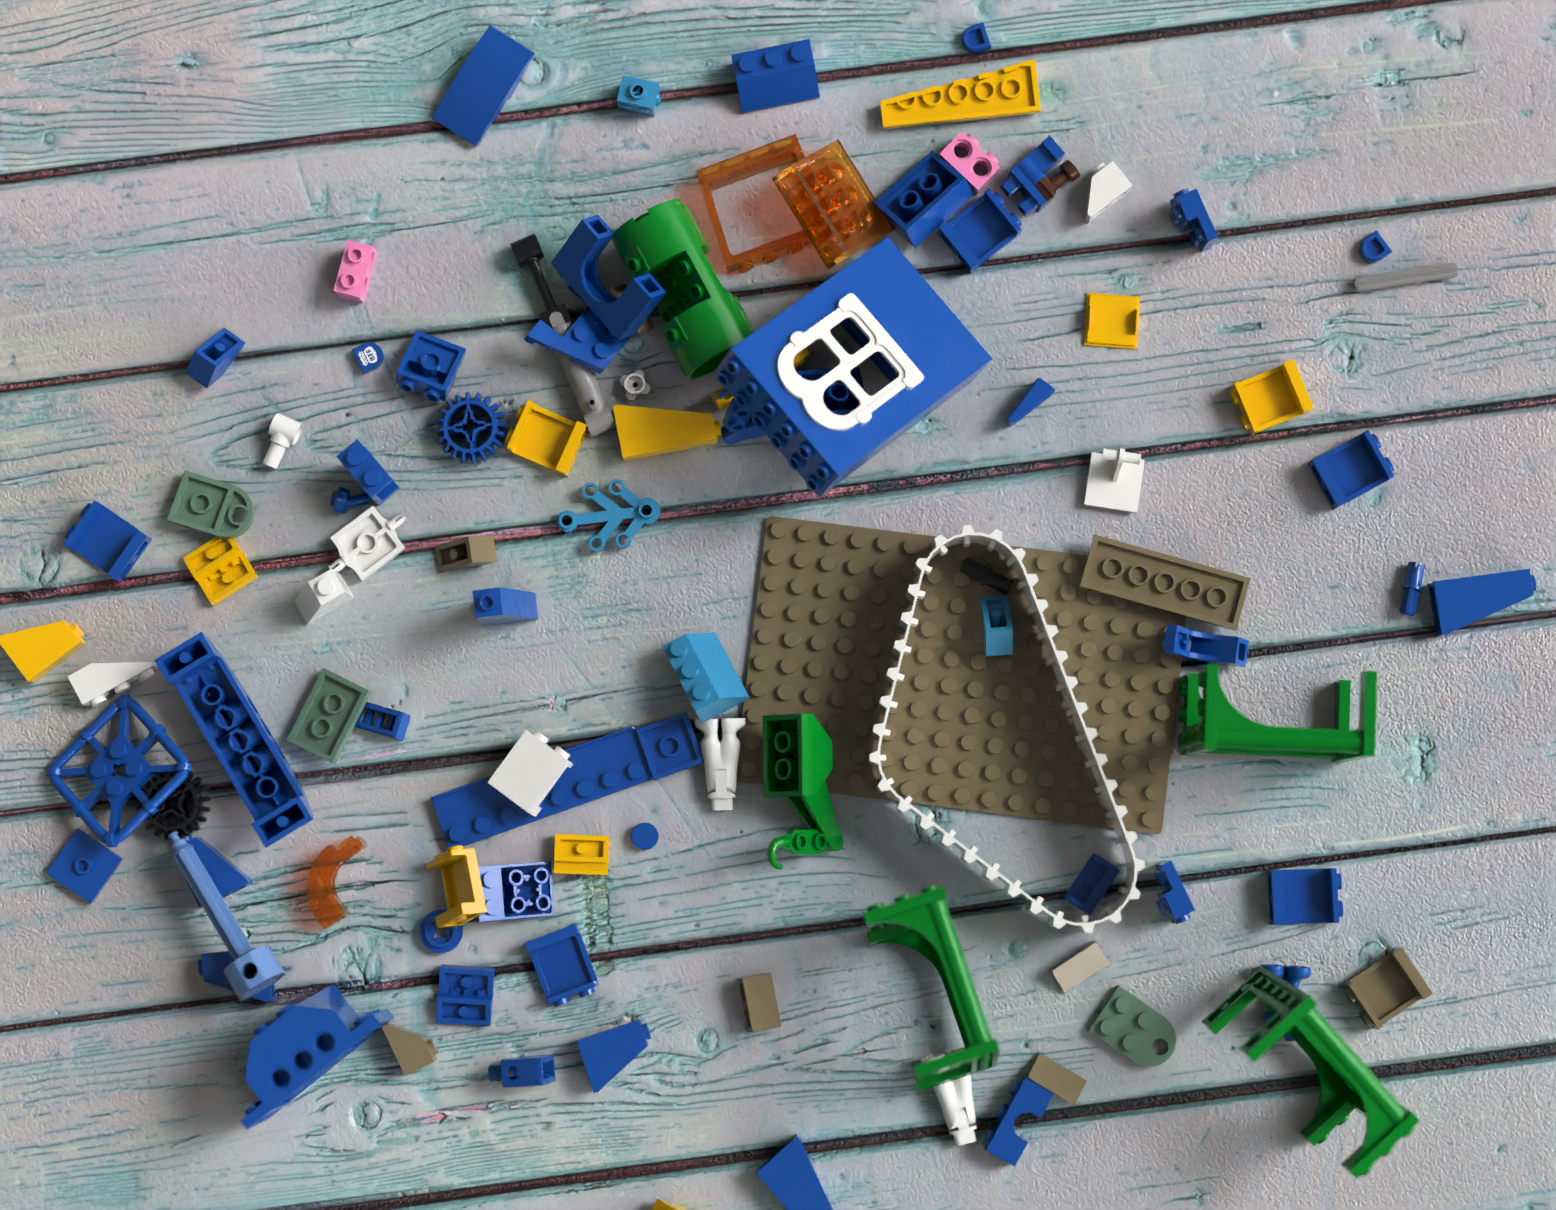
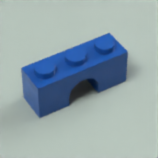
M1024 1076L1021 1081L1015 1080L1009 1091V1094L1013 1096L1008 1105L1002 1104L996 1115L999 1121L995 1129L990 1127L983 1139V1142L986 1143L984 1147L986 1151L1013 1166L1017 1164L1028 1143L1015 1133V1119L1018 1115L1025 1112L1033 1113L1041 1118L1054 1095L1051 1091Z

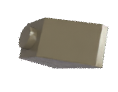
M493 535L467 536L435 546L439 572L480 567L497 562Z
M391 1023L382 1026V1030L405 1076L438 1060L436 1054L439 1052L432 1038L428 1040L424 1034Z

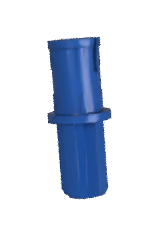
M1408 562L1405 584L1401 586L1404 591L1400 613L1405 616H1414L1416 614L1419 594L1423 592L1421 584L1426 567L1425 564L1418 563L1417 573H1414L1416 562Z

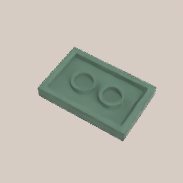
M323 668L287 741L336 764L371 691Z

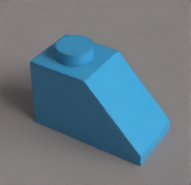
M1008 595L981 597L983 639L986 656L1013 655V626Z

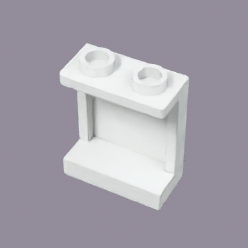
M525 730L487 783L526 812L536 817L542 809L539 805L565 769L567 767L571 768L573 763L567 760L570 754L559 746L555 749L548 746L547 742L549 739L536 730L532 734Z

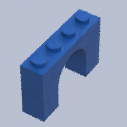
M595 215L580 221L551 264L558 271L559 275L574 289L577 296L588 305L592 313L608 328L611 335L620 341L636 334L666 294V291L650 273L633 278L620 297L612 295L605 289L598 275V259L614 236V232L599 215Z

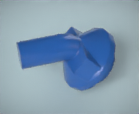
M339 487L337 491H333L330 505L334 507L335 513H347L349 507L370 503L367 493L350 496V490L344 487Z

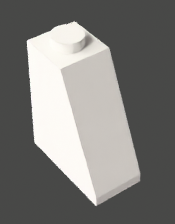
M330 569L309 581L294 602L308 625L354 599V596L342 575Z

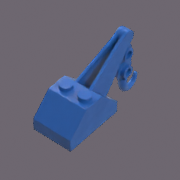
M855 367L850 371V374L864 390L860 369ZM833 369L796 372L803 379L816 381ZM842 381L834 382L823 393V402L826 408L836 415H847L860 405L859 401ZM724 388L720 391L718 398L722 399L725 395L731 393L727 388ZM733 398L727 407L723 419L724 426L721 428L724 443L735 444L747 439L765 436L766 434L762 429L754 424L750 415Z

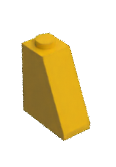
M67 621L0 635V645L27 681L32 683L37 682L86 643L82 639L84 633L76 623L71 624Z

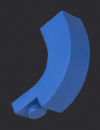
M1167 624V629L1162 639L1165 654L1206 663L1238 667L1246 666L1248 640L1235 636L1197 632L1178 625Z

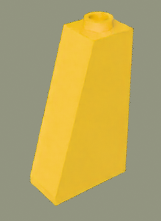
M625 405L613 406L624 462L717 444V436L722 435L720 422L713 419L712 413Z

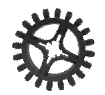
M193 772L188 773L183 782L186 787L169 796L171 799L179 800V803H176L179 804L178 809L169 808L170 799L167 798L157 811L158 814H150L144 820H150L145 827L147 830H152L156 827L154 831L155 836L159 837L164 831V839L170 840L168 835L173 831H177L181 839L182 831L185 836L192 835L190 827L196 831L201 829L197 820L201 822L207 821V818L202 816L201 813L202 811L210 812L211 808L203 806V802L211 801V797H202V793L206 792L208 788L207 786L197 787L202 779L197 777L192 780ZM164 774L156 775L158 780L151 777L148 780L151 786L143 785L141 789L147 792L146 795L151 799L174 774H166V777ZM192 793L194 808L190 815L186 808V801ZM138 806L137 811H139L143 806ZM172 814H176L185 822L177 826H168L162 820Z

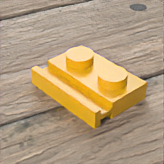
M555 834L554 873L608 875L610 836Z

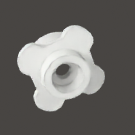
M636 370L634 373L628 376L624 375L620 379V384L625 387L626 398L629 400H635L636 396L641 394L647 395L651 390L650 385L646 384L644 379L645 373L642 370ZM633 383H637L638 386L633 387Z

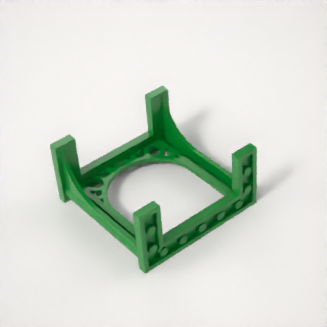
M1206 664L1203 666V670H1199V674L1188 673L1185 675V680L1181 679L1180 696H1184V706H1180L1179 722L1183 723V733H1179L1178 749L1183 750L1182 756H1195L1202 753L1327 758L1333 759V762L1343 763L1375 756L1377 671H1364L1360 673L1359 729L1349 730L1351 680L1335 681L1334 729L1274 727L1262 725L1246 718L1231 705L1225 696L1219 681V664ZM1199 687H1203L1202 699L1199 693Z
M937 885L923 888L921 890L922 894L911 897L910 894L896 897L894 899L895 903L884 906L883 903L874 904L867 908L868 912L863 913L867 928L871 927V932L867 933L871 947L884 943L904 945L918 951L934 965L944 984L965 1046L963 1050L915 1065L914 1070L917 1076L915 1080L919 1092L997 1066L1000 1051L997 1040L991 1037L948 911V897L945 888H937ZM886 923H895L889 926L886 925Z
M1261 966L1212 1011L1202 1023L1216 1035L1255 998L1259 999L1273 1017L1239 1049L1247 1058L1255 1062L1288 1032L1308 1055L1317 1071L1320 1095L1318 1106L1311 1122L1299 1133L1313 1146L1324 1142L1329 1137L1330 1131L1333 1128L1345 1123L1349 1119L1350 1113L1354 1109L1366 1117V1130L1362 1145L1341 1163L1348 1173L1358 1179L1360 1176L1368 1174L1372 1170L1373 1164L1380 1157L1388 1155L1394 1149V1144L1402 1137L1410 1135L1420 1120L1413 1112L1396 1101L1315 1008L1317 1003L1310 995Z

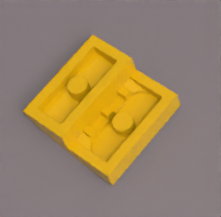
M214 537L183 557L194 579L199 583L213 606L259 578L235 538L221 539Z

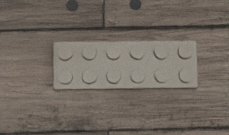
M1094 534L1079 587L1235 631L1239 623L1250 578Z

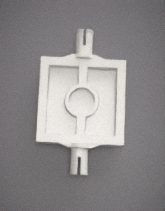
M371 506L330 537L338 548L341 557L329 565V569L339 572L344 567L349 566L364 581L406 549L398 539L395 529L408 521L407 518L400 511L399 514L388 521L379 514L374 506Z

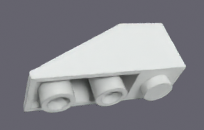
M154 662L91 663L67 677L82 705H92L94 708L106 702V696L114 692L120 694L130 689V683L137 679L141 682L152 677L155 674L153 671L158 666Z

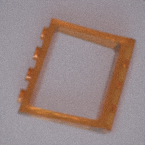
M796 134L696 170L698 182L727 273L736 270L740 273L750 271L755 263L760 261L766 264L772 263L778 259L779 254L787 251L789 254H796L803 249L804 245L812 242L814 245L823 244L828 240V236L837 233L836 226ZM795 162L821 216L822 223L740 254H731L714 204L712 192L781 165Z

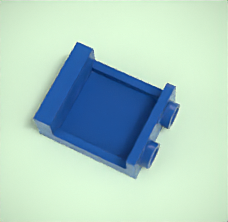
M990 189L986 190L982 197L951 221L944 222L938 228L937 233L969 273H972L1012 242L1022 231L1020 228L1022 223L1013 212L1009 214L1004 208L1005 202L997 192L992 193Z
M1369 430L1307 463L1333 510L1394 477L1392 473L1394 467L1388 457H1383L1379 450L1381 448L1380 441L1375 434H1370Z
M577 923L524 943L527 952L530 953L545 994L546 1004L553 1002L554 1007L570 1002L568 996L579 993L581 998L595 992L594 987L598 986L599 982Z

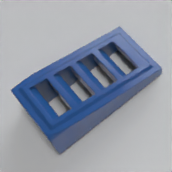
M1040 377L1039 379L1037 378L1006 420V425L1009 427L1015 425L1052 396L1055 388Z
M366 702L354 727L403 741L411 718L410 715ZM364 708H368L364 723H360ZM378 711L374 726H371L374 713ZM388 714L385 728L381 729L385 719V715Z

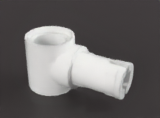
M277 413L269 427L268 434L271 436L270 440L272 442L262 463L277 469L286 447L289 448L290 445H295L303 429V423Z

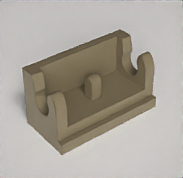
M763 973L738 978L747 1032L781 1027L772 974Z

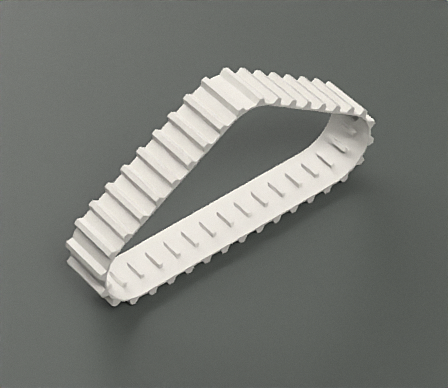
M964 525L959 535H954L949 539L938 535L934 538L931 545L932 552L928 558H918L913 572L919 578L917 584L909 585L905 598L912 603L910 612L902 613L898 624L905 630L903 640H896L892 648V653L898 657L897 665L895 668H888L885 680L891 684L890 693L888 696H881L878 708L885 712L881 724H874L871 735L878 739L876 751L868 756V764L876 766L877 774L880 778L876 789L879 793L888 792L892 798L898 801L896 811L900 814L907 810L915 814L919 818L917 824L919 829L923 831L931 827L940 834L939 844L941 846L948 847L953 844L962 851L960 857L962 862L969 864L976 861L983 867L982 877L991 881L998 878L1005 884L1003 893L1006 896L1015 897L1020 895L1027 901L1025 910L1028 913L1037 914L1042 912L1047 915L1049 926L1061 929L1065 924L1075 925L1078 932L1092 933L1094 925L1107 921L1117 924L1122 920L1120 910L1127 904L1128 900L1139 899L1141 893L1135 887L1137 872L1145 868L1144 860L1135 858L1131 845L1138 838L1136 832L1126 831L1121 819L1128 812L1126 806L1116 805L1111 793L1118 787L1116 780H1107L1103 772L1102 766L1108 761L1106 754H1096L1092 740L1098 735L1096 728H1086L1082 714L1088 709L1086 702H1076L1072 688L1078 684L1076 677L1066 676L1062 663L1068 658L1066 651H1057L1052 637L1058 633L1056 625H1047L1042 612L1048 607V603L1046 600L1037 599L1033 587L1039 581L1036 574H1027L1022 563V559L1026 554L1022 548L1013 550L1007 543L1003 542L1002 531L995 529L990 535L975 533L971 525ZM963 543V547H969L970 543L988 546V551L992 552L995 549L1007 559L1005 564L1008 568L1012 565L1020 581L1016 585L1018 591L1023 589L1030 607L1026 610L1027 615H1033L1039 634L1036 635L1037 641H1043L1049 657L1045 662L1047 666L1052 665L1059 684L1055 688L1057 691H1062L1069 710L1065 711L1066 717H1072L1078 732L1075 740L1076 742L1081 741L1088 758L1085 766L1086 768L1091 766L1098 787L1094 788L1095 792H1101L1108 810L1107 813H1104L1106 819L1111 818L1118 837L1114 839L1115 844H1121L1126 863H1122V868L1127 869L1126 882L1124 887H1119L1118 892L1122 894L1111 908L1107 905L1103 907L1102 910L1105 913L1095 919L1088 920V915H1080V922H1073L1062 919L1064 913L1057 910L1055 914L1048 911L1041 905L1044 900L1043 898L1037 896L1034 900L1019 888L1022 884L1021 881L1018 879L1013 883L997 871L1000 865L993 863L990 866L975 854L978 848L972 846L969 850L953 837L956 831L951 829L947 833L932 821V818L935 816L934 814L929 812L925 816L910 804L913 798L909 795L905 800L900 797L890 786L894 783L893 779L886 780L883 774L881 762L886 761V755H880L883 736H890L891 730L885 729L890 708L896 709L898 704L892 701L896 681L903 682L905 676L899 674L903 653L910 654L912 648L905 646L910 626L916 627L919 620L912 618L917 598L923 599L925 596V592L919 590L924 573L929 575L932 567L928 566L930 560L938 553L942 557L948 552L947 548L952 545Z

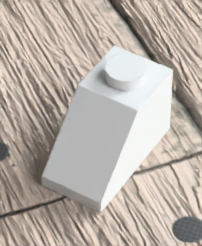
M1113 161L1107 166L1105 163H1102L1092 171L1094 176H1092L1089 182L1085 215L1087 223H1090L1130 192L1133 186Z

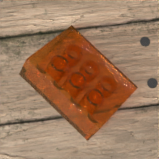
M839 139L793 163L772 178L828 270L894 230L892 225L874 205L876 199Z

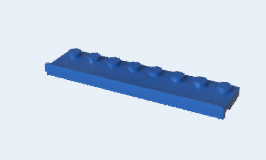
M635 726L564 750L570 754L567 760L572 762L573 766L565 769L539 805L542 809L536 817L526 812L487 783L492 776L431 797L448 848L460 845L464 847L653 780Z

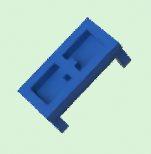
M1093 853L1063 898L1087 915H1091L1120 872V869Z

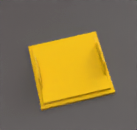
M1087 293L1084 346L1137 349L1140 297Z

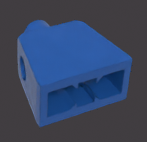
M554 1054L502 1059L499 1065H489V1080L491 1082L502 1081L503 1087L541 1086L555 1082Z

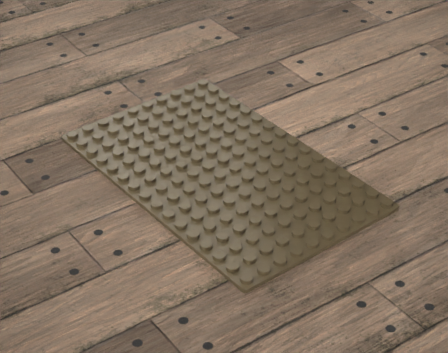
M775 516L767 518L745 687L750 699L743 703L742 718L746 719V725L740 729L739 734L740 754L737 767V781L764 785L763 716L808 713L816 717L832 740L833 769L825 780L828 792L896 801L888 792L879 793L876 789L880 778L877 774L876 766L868 764V756L876 751L878 739L872 736L871 732L874 724H881L885 712L878 708L881 696H888L890 693L891 684L885 680L888 668H895L897 665L898 657L892 653V648L896 640H903L905 630L898 624L902 613L910 612L912 603L905 598L909 585L917 584L919 578L913 572L918 558H928L932 552L931 545L936 536ZM963 543L952 545L947 548L948 552L943 557L938 553L928 563V566L932 567L930 574L924 573L919 590L924 591L925 596L923 599L917 598L912 618L919 620L916 627L910 626L905 646L912 648L910 654L903 653L899 674L905 676L903 682L896 681L892 701L898 704L896 709L890 708L885 729L891 730L889 737L883 736L880 755H886V761L881 762L886 780L892 778L894 783L890 786L904 800L909 795L913 798L910 802L913 804L1114 829L1111 818L1106 819L1104 813H1107L1108 810L1101 792H1095L1094 788L1098 787L1091 766L1087 768L1085 766L1088 758L1081 741L1076 742L1075 740L1078 732L1072 717H1066L1065 711L1069 710L1062 691H1057L1055 688L1059 684L1052 665L1047 666L1045 662L1049 659L1043 641H1037L1036 635L1039 634L1033 615H1027L1026 610L1030 607L1023 589L1019 591L1016 585L1020 581L1012 565L1008 568L1005 564L1007 559L995 549L990 552L987 550L988 546L979 543H970L969 547H963ZM1010 546L1013 550L1022 548L1026 554L1022 559V563L1027 574H1036L1039 581L1035 584L1033 590L1037 599L1046 600L1048 603V607L1042 612L1047 625H1056L1058 633L1052 637L1057 651H1066L1068 658L1062 665L1066 676L1076 677L1078 684L1072 688L1076 702H1086L1088 707L1082 714L1086 728H1096L1098 733L1092 740L1096 754H1106L1108 759L1102 766L1107 780H1116L1118 785L1111 792L1116 805L1126 806L1128 811L1121 818L1125 829L1152 834L1161 833L1182 658L1165 654L1162 639L1167 629V624L1185 628L1186 617L1079 587L1088 555ZM966 558H971L988 568L992 566V570L1014 580L1007 593L1013 626V655L986 656L983 639L981 597L1002 596L1004 593L986 584L982 586V582L961 572V566Z

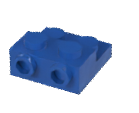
M1186 188L1173 194L1174 198L1170 200L1172 206L1169 217L1173 226H1178L1180 232L1191 229L1192 232H1189L1190 239L1195 247H1199L1201 252L1210 249L1217 240L1218 235L1198 190L1189 191Z
M416 330L396 371V383L405 392L412 393L416 390L423 393L424 397L431 402H438V400L445 402L455 382L456 373L466 355V348Z
M1172 860L1156 864L1155 878L1160 887H1166L1165 891L1157 894L1159 900L1156 901L1161 915L1168 917L1172 924H1179L1191 918L1189 913L1195 911Z

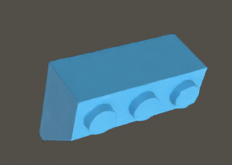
M715 632L684 634L662 646L701 723L750 699Z

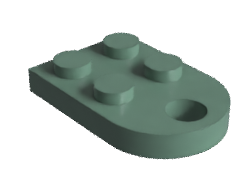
M185 470L167 521L217 538L233 539L243 535L250 528L254 520L255 509L251 498L241 488ZM243 509L247 514L245 520L239 523L234 522V512Z
M1119 985L1088 1029V1031L1133 1062L1147 1067L1164 1063L1170 1058L1176 1046V1033L1170 1021ZM1157 1039H1163L1167 1043V1050L1161 1055L1155 1054L1152 1049L1153 1042Z

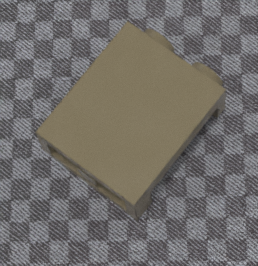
M1400 947L1394 948L1343 983L1347 988L1344 991L1346 997L1353 1005L1357 1003L1362 1010V1013L1359 1015L1368 1028L1372 1026L1377 1030L1381 1029L1384 1023L1418 1000L1426 999L1433 994L1403 948Z

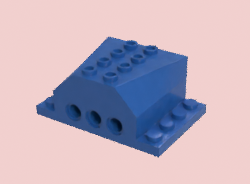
M334 984L299 1003L296 1002L295 1004L292 1003L283 1007L275 1014L278 1019L271 1020L268 1023L265 1022L253 1032L256 1037L249 1044L245 1081L260 1101H256L244 1111L246 1117L241 1120L242 1124L246 1129H250L267 1121L380 1030L382 1026L390 1022L394 1016L388 1009L381 1012L377 1009L359 1017Z

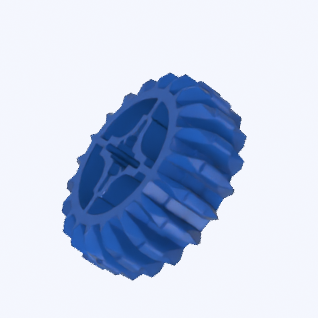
M466 392V400L462 401L459 395H456L457 404L453 405L448 400L446 404L450 408L449 411L443 408L439 410L445 418H436L435 422L443 425V427L436 428L435 433L444 436L440 437L437 442L439 445L446 444L443 448L445 454L453 450L451 454L453 460H456L461 454L462 464H466L468 456L471 457L472 464H477V456L479 455L482 461L486 462L487 457L485 453L489 451L494 457L496 452L492 447L494 445L498 448L503 447V444L497 439H505L507 437L506 433L499 431V429L507 428V423L498 422L505 417V414L503 412L495 413L500 407L497 403L489 407L491 403L489 396L481 402L482 395L480 393H476L474 400H472L470 392ZM474 408L488 413L492 422L486 423L485 421L476 420ZM465 409L463 421L451 426L453 418ZM470 419L475 427L479 426L473 429L472 437L467 430L464 431L465 428L469 427ZM492 431L489 439L483 445L477 447L479 436ZM450 434L465 436L469 449L456 445L452 441Z

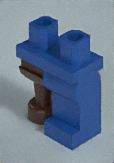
M1050 135L1034 151L1010 170L1008 177L1000 187L1009 198L1018 190L1025 196L1016 205L1024 216L1029 215L1035 210L1040 212L1053 200L1056 191L1067 180L1073 182L1080 177L1079 171L1069 160H1066L1059 166L1060 172L1050 179L1047 177L1046 173L1057 165L1065 155V152Z

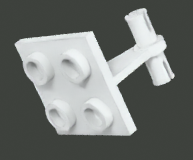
M1103 448L1102 453L1091 452L1084 505L1137 513L1145 460H1141V454L1125 452V449L1122 448L1119 451Z

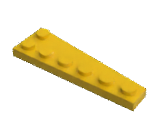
M1029 60L1003 67L1001 70L990 73L985 72L964 80H955L953 83L942 86H933L919 92L915 91L881 100L882 128L890 129L1040 113L1041 106L1035 60Z

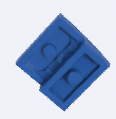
M441 964L436 1023L490 1026L495 968Z

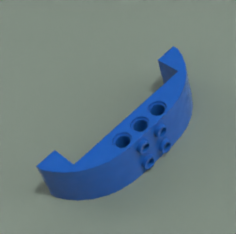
M200 632L155 659L154 661L167 683L174 685L255 820L251 825L265 848L312 821L314 818L311 807L291 766L242 684L207 636Z

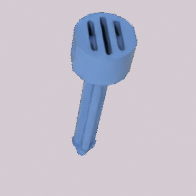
M177 831L171 832L168 838L173 842L170 846L173 850L172 859H175L234 960L223 970L224 975L240 1001L259 994L279 981L285 975L284 970L269 945H263L253 950L194 850V845L188 844L184 838L180 840ZM257 967L256 976L251 978L252 970Z

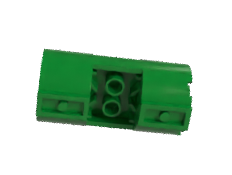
M674 199L647 209V213L642 214L635 220L631 218L614 232L611 240L632 279L650 273L666 291V294L657 304L662 320L666 323L661 328V333L686 379L692 380L714 372L730 349L754 333L755 330L737 297H733L732 293L725 292L705 254L711 249L687 205L682 204L679 199Z

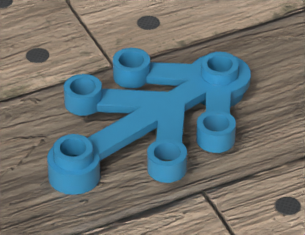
M615 479L609 484L610 493L614 496H621L632 506L622 509L599 492L598 487L594 483H587L582 488L584 497L595 501L606 511L575 515L574 512L566 510L558 515L557 525L561 531L571 533L577 529L578 525L607 522L599 534L591 537L589 540L590 549L594 552H601L605 548L606 541L624 519L634 518L626 531L620 532L615 538L617 546L621 549H626L630 547L632 538L643 524H652L657 521L660 516L659 504L652 498H638L625 488L621 480ZM615 483L622 485L620 492L612 490V486ZM594 487L596 490L595 494L588 496L585 493L586 489ZM645 506L651 507V514H642V508ZM566 516L572 518V523L568 526L562 523L563 518ZM621 536L629 538L626 545L619 544ZM596 539L602 541V546L598 549L592 546V542Z

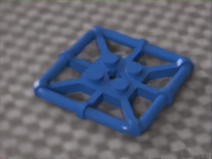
M121 695L87 728L84 727L79 731L80 735L54 760L46 772V776L49 777L53 787L71 806V812L76 817H80L107 847H117L150 814L154 815L159 810L158 807L184 782L188 773L192 772V765L189 764L185 754L168 737L166 729L161 724H157L130 695ZM120 711L118 737L105 748L95 735ZM131 711L149 730V735L137 747L129 740ZM88 742L99 753L86 768L62 769ZM159 742L177 764L151 765L144 755ZM124 765L122 769L124 774L122 776L115 775L117 767ZM175 774L151 799L141 789L153 775ZM88 777L96 788L83 801H80L61 778ZM135 795L141 801L143 807L120 829L122 806ZM103 796L111 803L108 832L88 811Z

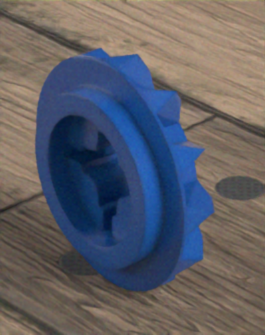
M448 910L430 912L425 916L420 925L422 943L429 950L436 953H446L458 946L463 937V925L448 927L446 933L450 940L443 936L432 939L437 933L436 926L433 924L434 922L436 923L435 917Z

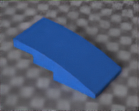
M490 25L460 69L432 119L473 145L479 146L491 123L496 121L507 99L512 97L535 52Z

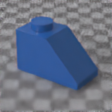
M226 328L221 329L194 351L186 374L205 388H208L222 377L244 347L245 342Z

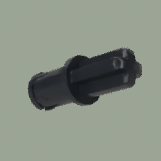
M966 558L960 569L964 574L982 582V586L986 584L1004 593V595H1007L1014 580L992 570V566L988 568L971 558Z

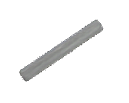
M1455 262L1355 277L1353 279V288L1355 292H1363L1454 278L1458 275V266Z

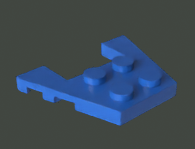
M569 285L568 289L577 296L574 289ZM587 307L563 337L540 319L524 340L530 344H534V342L546 347V351L553 354L558 352L570 358L569 361L601 374L630 337L618 341L611 335L601 320L592 313V310Z

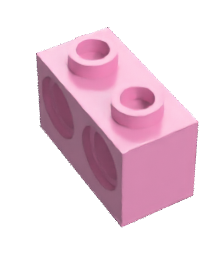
M961 131L943 149L939 156L965 177L971 191L977 196L998 174L1000 169L998 166L999 162L991 153L987 152L985 154L978 147L980 144L972 135L968 134L966 136ZM964 148L967 150L968 156L959 158L954 154V150ZM983 166L987 169V174L978 176L974 173L973 168Z
M347 240L333 290L338 297L364 303L377 256L373 246Z

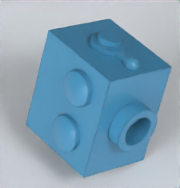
M623 75L621 85L616 91L619 109L655 117L656 108L661 104L662 99L660 97L659 83Z

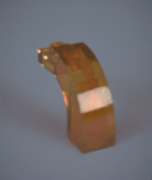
M352 836L348 837L339 844L341 848L339 851L334 845L329 844L318 855L311 867L307 884L308 900L314 916L324 930L331 928L350 913L337 895L335 880L341 866L368 846L362 837H356L355 839Z

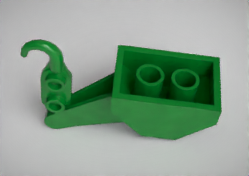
M797 713L763 716L764 797H786L809 828V830H791L786 835L777 837L770 842L767 851L768 861L772 867L779 870L783 869V865L779 864L776 860L778 848H784L791 854H820L823 850L840 851L844 844L825 781L833 769L832 740L813 714Z

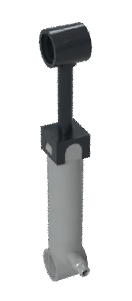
M534 233L510 243L520 268L528 266L547 309V311L540 313L543 322L563 337L573 323L565 304L557 306L538 263L540 259L545 257ZM556 352L591 436L594 437L615 428V421L594 372L569 361V357Z

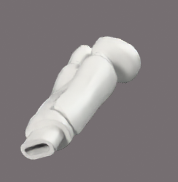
M712 718L704 723H701L700 719H695V727L704 733L700 747L704 759L707 792L710 793L708 798H711V810H733L732 798H736V794L733 793H736L737 767L740 754V740L737 738L736 733L746 725L745 718H721V741L718 739V718Z
M965 1047L947 1050L945 1054L948 1055L963 1050ZM931 1054L921 1058V1062L924 1063L945 1056V1054ZM971 1075L933 1087L949 1129V1135L954 1136L955 1145L960 1146L975 1142L974 1130L977 1129V1125L975 1124Z

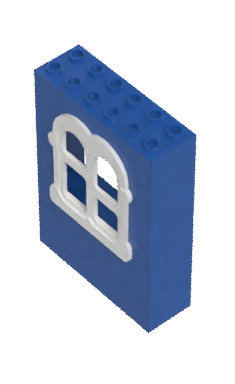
M887 237L731 348L713 373L717 376L719 383L726 387L733 395L736 403L750 415L754 424L767 435L771 444L784 455L791 468L796 470L806 481L808 488L820 498L971 383L992 360V357L889 237ZM839 323L861 347L853 355L848 354L830 333V330ZM820 339L838 358L840 363L822 378L816 381H808L799 376L794 369V357L812 342ZM868 357L891 382L873 396L867 395L850 374L853 368ZM836 381H842L860 404L859 407L847 415L832 413L823 402L825 389Z

